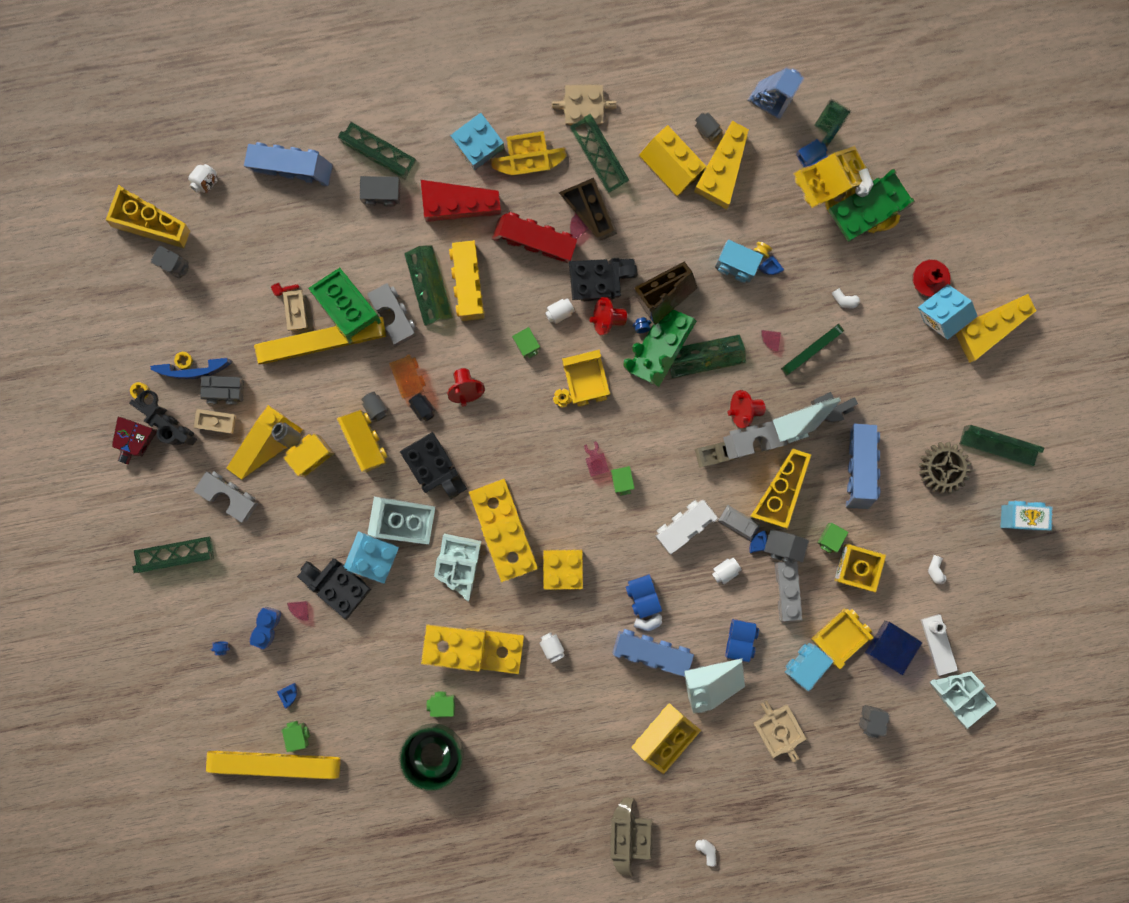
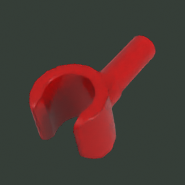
M280 283L271 286L275 296H281L283 292L299 289L298 284L283 288Z

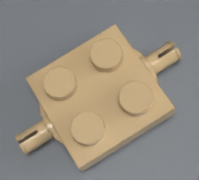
M565 85L563 101H552V109H563L565 125L603 124L605 109H616V101H605L603 85Z
M768 700L764 701V703L762 702L760 705L766 714L753 724L770 755L774 758L781 753H788L792 762H796L800 758L794 748L806 740V737L789 706L786 704L779 709L772 710Z

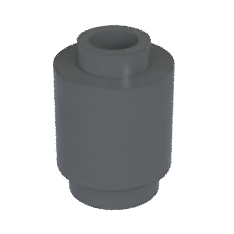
M709 112L707 114L701 113L695 120L697 122L695 127L711 141L723 131L720 128L721 125Z
M371 392L361 399L362 405L371 420L376 419V421H380L387 416L388 409L380 396L376 395L375 392Z
M277 423L272 429L274 439L290 449L300 443V433L286 423Z

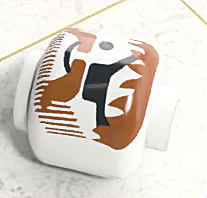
M207 164L196 166L188 177L191 183L190 187L197 193L200 191L208 193L217 183L216 171Z

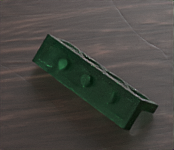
M830 99L815 123L816 127L827 133L822 140L826 147L831 143L851 110Z
M591 113L569 127L607 193L612 192L629 181ZM584 123L588 129L587 137L580 136L575 128ZM588 141L597 144L596 154L588 152L586 148ZM598 157L606 160V170L598 169L596 165ZM607 174L614 175L619 183L610 188L606 182Z
M350 122L345 132L341 131L338 135L341 143L403 179L407 178L417 161L414 157L353 122ZM353 128L360 132L361 138L355 139L349 135ZM375 140L377 148H370L365 145V141ZM389 148L392 150L394 157L388 158L381 154V150ZM406 158L410 163L405 168L398 164L397 160Z
M433 245L418 246L404 253L424 326L453 318ZM416 254L417 257L416 264H414L412 259V255ZM419 272H420L421 275H422V281H421V282H419V280H418V274H419ZM424 291H426V293H427V300H426V301H425L424 298H423V292H424ZM429 309L432 310L434 317L432 319H429L428 316Z
M740 334L682 346L678 353L682 356L674 360L670 367L671 378H677L746 363L745 347ZM738 342L737 346H729L728 344ZM714 346L719 347L718 350H711L710 348ZM695 350L701 351V352L698 353V354H692V353H691L692 351H695Z
M974 425L964 426L959 442L960 445L1031 467L1035 466L1038 454L1043 453L1045 448Z
M211 536L134 550L136 565L132 567L135 574L215 559ZM206 541L208 552H198L195 548L199 542ZM185 545L190 551L187 556L182 557L176 552L180 546ZM162 549L171 552L167 560H162L158 557ZM147 552L152 556L149 563L141 564L140 553Z

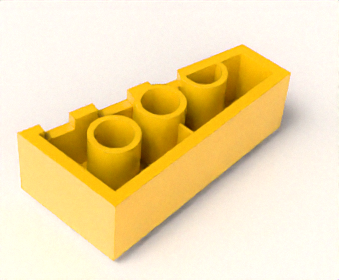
M731 121L694 190L698 195L726 210L730 205L749 129L734 121Z
M118 185L106 217V221L112 228L181 248L185 247L190 230L184 222L165 211L163 212L153 204L144 201L139 196Z
M475 240L452 243L449 255L450 260H454V267L451 268L452 278L456 279V286H453L454 296L458 298V305H456L457 317L460 316L462 321L485 319Z
M1029 294L976 317L956 333L969 363L977 360L1036 312Z
M795 449L791 450L751 514V518L785 529L788 528L811 454Z

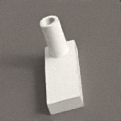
M938 614L921 619L937 675L941 676L957 671L958 669L946 634V626L942 621L941 615Z

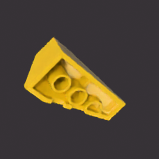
M268 405L249 431L226 469L242 480L287 448L272 436V429L277 423H286L299 433L303 429Z

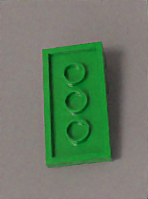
M895 169L890 170L881 179L876 178L868 195L860 197L855 193L829 208V213L848 242L915 203L914 198L910 197L897 177Z
M340 267L308 288L331 318L339 332L343 334L348 344L352 342V336L374 322L377 324L381 323L378 314Z
M673 309L660 322L652 325L642 344H633L632 350L635 353V357L624 360L625 370L646 382L660 387L697 321L693 317Z

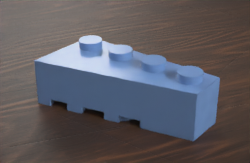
M785 68L759 81L748 101L776 118L781 119L804 78L797 70Z
M256 142V145L248 144L244 167L252 172L277 176V173H279L280 176L288 179H294V176H296V178L309 183L317 180L324 186L329 185L333 166L316 150L308 149V152H305L300 148L291 147L290 149H285V147L280 145L268 147L266 144Z
M854 424L850 429L849 455H853V457L850 458L848 472L852 475L847 484V492L851 493L850 500L846 501V508L869 509L880 497V487H877V480L880 478V469L877 468V461L879 462L880 450H877V443L880 442V432H877V425Z
M628 629L618 632L612 652L613 656L619 658L623 656L629 661H640L647 666L659 667L664 671L685 676L684 671L690 670L694 654L690 653L689 648L679 646V649L671 647L672 643L663 640L657 643L653 641V637L642 634L641 638L635 636V632Z

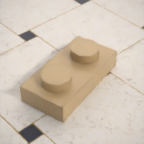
M303 291L283 292L287 330L308 329Z
M196 409L194 428L233 434L236 415Z

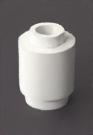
M567 298L548 306V311L545 314L550 323L554 321L557 324L572 316L571 313L575 312Z
M731 558L730 560L726 559L713 568L714 573L712 575L718 584L720 582L726 584L739 575L738 572L742 569L737 561Z
M550 632L541 637L542 641L539 644L546 658L550 659L551 663L565 656L563 646L557 634L552 635Z

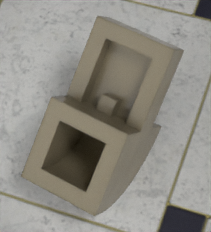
M725 442L695 449L699 468L730 461Z

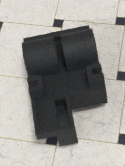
M612 258L609 261L608 259L569 262L572 300L595 301L601 297L619 298L621 296L620 279L636 278L638 276L637 265H635L634 259Z
M145 390L135 400H130L129 404L146 416L143 421L149 424L150 427L155 425L158 428L157 437L161 442L171 445H180L182 443L194 445L197 441L193 436L195 434L187 427L179 426L178 420L166 415L167 410L158 406L159 398L155 392ZM147 394H152L154 400L151 404L147 405L144 402V398Z
M433 432L400 451L419 485L425 483L422 485L424 493L442 484L449 498L453 499L467 490L456 468L449 469L453 464Z
M334 558L322 572L311 562L306 561L300 569V574L297 576L308 586V589L318 593L317 595L346 620L372 590L360 577L348 571L340 561Z

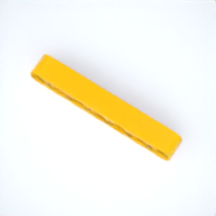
M379 317L381 320L380 324L374 322L352 336L350 344H348L336 326L255 344L254 349L257 363L259 365L386 337L383 317Z
M207 751L206 772L337 779L340 777L341 758L333 756Z

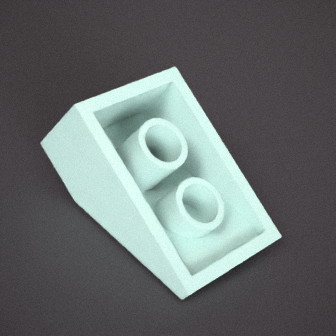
M840 397L774 419L773 422L780 442L788 440V443L809 437L808 433L814 431L841 401Z
M374 496L368 535L377 538L429 545L435 507Z
M742 659L684 671L688 698L693 714L714 709L745 687Z

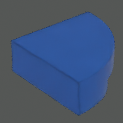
M773 255L758 266L761 272L768 275H776L784 271V268Z
M765 530L757 533L751 540L749 546L750 553L765 549L767 542Z
M296 683L277 691L285 709L291 706L296 699Z

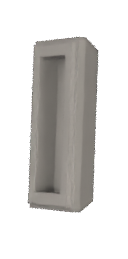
M727 505L718 522L749 540L753 539L761 525Z

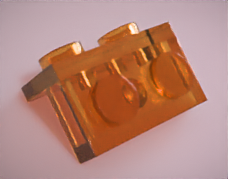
M410 354L406 355L407 357L389 363L402 399L424 392L423 387L426 386L423 376H418L416 371L419 368L415 357L412 358Z

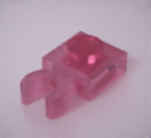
M596 441L594 442V450H589L587 444L584 445L585 452L590 455L589 458L585 459L590 477L609 472L604 453H597L599 445Z

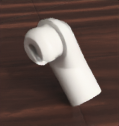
M867 168L859 171L862 182L859 187H856L855 191L860 197L868 195L873 187V181Z
M840 288L832 293L842 308L853 309L860 303L858 296H845Z
M934 555L928 573L936 584H944L946 576L940 569L943 558Z
M655 613L647 621L636 618L634 627L652 631L662 624V616Z
M704 839L698 840L695 847L698 851L706 854L707 865H717L714 845Z

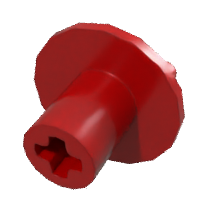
M929 259L921 262L915 268L912 281L915 289L920 294L932 297L947 284L950 285L951 275L944 263Z
M601 297L595 305L593 317H590V323H594V328L599 335H606L609 333L612 325L624 326L626 324L627 312L625 309L613 308L612 302L608 297Z
M461 368L453 373L455 384L447 392L450 401L465 407L467 403L475 401L484 394V384L479 380L472 379L469 369Z
M738 390L732 396L730 410H728L727 414L732 417L737 427L746 428L752 423L753 417L765 414L766 407L762 399L752 400L747 391Z

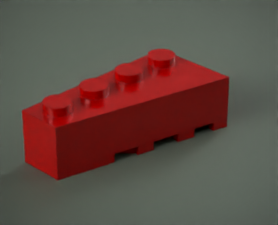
M421 180L423 211L426 222L501 214L498 190Z
M513 212L506 213L498 219L492 240L499 241V238L506 240L507 245L520 247L523 245L526 251L534 253L542 251L541 255L565 263L571 261L578 240L573 238L572 234L556 232L552 226L544 225L543 227L537 225V221L519 218L520 215Z

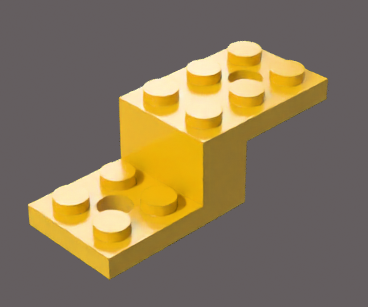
M853 146L835 152L814 165L796 171L794 173L795 181L802 188L805 194V201L813 208L859 186L862 182L859 171L866 169V166L856 147Z
M505 478L469 491L481 524L482 533L501 583L538 569ZM493 497L499 501V505L495 509H491L488 506V500ZM510 552H516L519 557L518 561L510 563L507 555Z
M427 624L421 664L472 671L483 669L519 674L524 635ZM446 641L449 644L448 651L441 652L438 649L439 642ZM499 647L507 648L508 655L502 658L497 655Z

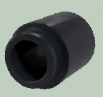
M421 392L408 401L410 408L420 421L424 420L427 422L435 416V408Z

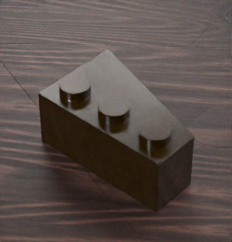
M594 177L558 192L599 241L617 234Z
M684 261L634 287L640 305L654 325H656L698 287L692 270Z

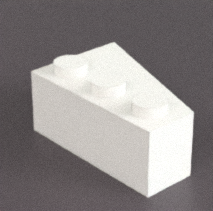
M694 500L687 506L688 510L684 514L679 512L672 518L673 522L670 525L664 524L656 530L658 534L655 537L669 554L675 552L698 532L700 533L708 524L718 519L704 500L699 502Z

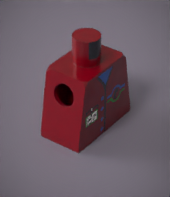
M118 416L112 442L113 448L121 450L118 461L129 465L132 455L142 457L157 430Z

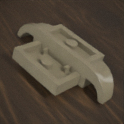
M625 797L620 802L611 819L610 858H612L616 870L623 876H633L631 871L633 858L652 859L653 819L635 818L634 813H632L634 798Z

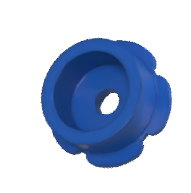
M644 317L636 319V322L633 324L636 333L650 331L651 321Z
M226 641L212 643L213 648H211V651H215V655H226V651L230 650Z

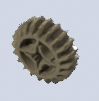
M940 442L938 443V448L932 445L931 450H925L927 456H921L925 463H919V466L924 467V470L919 471V474H925V477L921 479L922 481H929L926 487L933 485L932 491L936 492L939 489L940 494H944L945 491L950 494L953 490L959 491V485L965 486L963 480L970 479L966 473H971L972 470L967 469L971 462L965 461L969 457L968 455L962 456L963 448L957 451V444L951 447L950 442H946L945 446ZM943 452L940 462L932 463L934 457ZM950 454L957 460L958 466L952 463ZM946 465L951 470L944 471L938 466ZM931 470H935L938 473L940 482L933 476ZM957 472V477L947 484L950 474Z

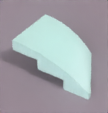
M444 534L440 555L436 561L434 577L446 583L450 589L457 591L464 596L465 600L469 601L482 541Z
M972 671L930 681L933 689L966 730L996 706L993 699L983 690L984 684Z

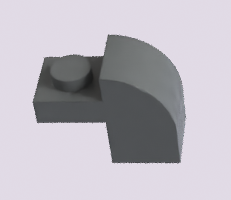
M829 392L811 401V404L813 406L834 399V397ZM854 397L837 405L824 421L835 423L844 420L841 412L845 415L854 411L853 406L858 404L856 398Z

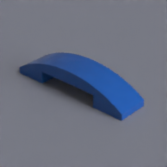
M229 358L208 360L209 367L178 371H175V366L171 364L152 365L150 368L159 374L172 378L197 379L202 376L216 374L227 368L232 362Z

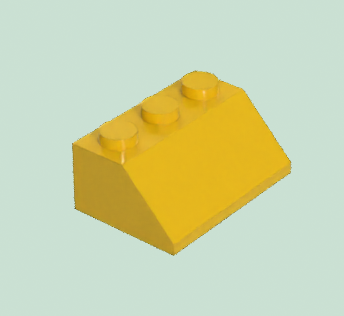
M669 125L662 129L639 154V157L676 197L700 177L707 167Z
M362 410L337 418L362 472L367 473L387 463V453L383 447H379L377 441L380 439L376 430L372 431L369 425L372 422L368 413L364 414Z
M669 703L631 748L644 761L662 774H665L701 730Z

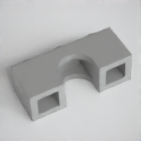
M388 283L367 294L378 313L384 310L394 311V322L385 328L395 346L416 336L414 331L417 328L412 319L408 321L405 314L408 312L403 303H398L396 297L399 295L394 286L390 288Z
M773 421L763 423L761 428H758L757 425L746 427L747 431L741 432V429L729 432V436L723 437L729 460L753 454L754 439L760 443L762 452L787 445L786 440L780 442Z
M215 471L213 473L206 472L194 489V492L209 502H214L218 495L226 493L230 498V506L226 513L238 521L246 523L258 505L254 501L255 497L248 492L243 494L238 490L240 487L231 481L226 483L222 480L223 476Z
M797 561L794 564L774 562L776 582L779 587V620H802Z

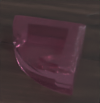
M575 214L570 223V234L573 235V238L578 239L589 228Z
M761 330V338L766 347L778 352L781 332Z
M308 601L287 603L288 609L294 617L300 620H309Z

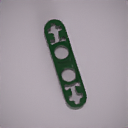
M837 324L784 365L781 370L786 376L845 330L840 324Z

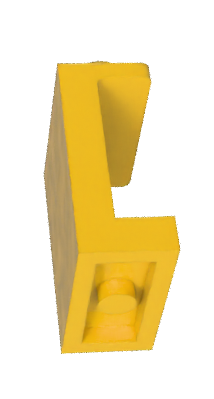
M600 350L562 359L573 405L577 404L578 407L588 405V401L596 399V402L607 400V396H610V390Z
M844 608L811 638L815 645L833 660L832 664L838 669H841L845 665L844 662L867 641L873 639L871 635L872 630L865 623L862 625L858 621L860 617L853 609L849 611Z

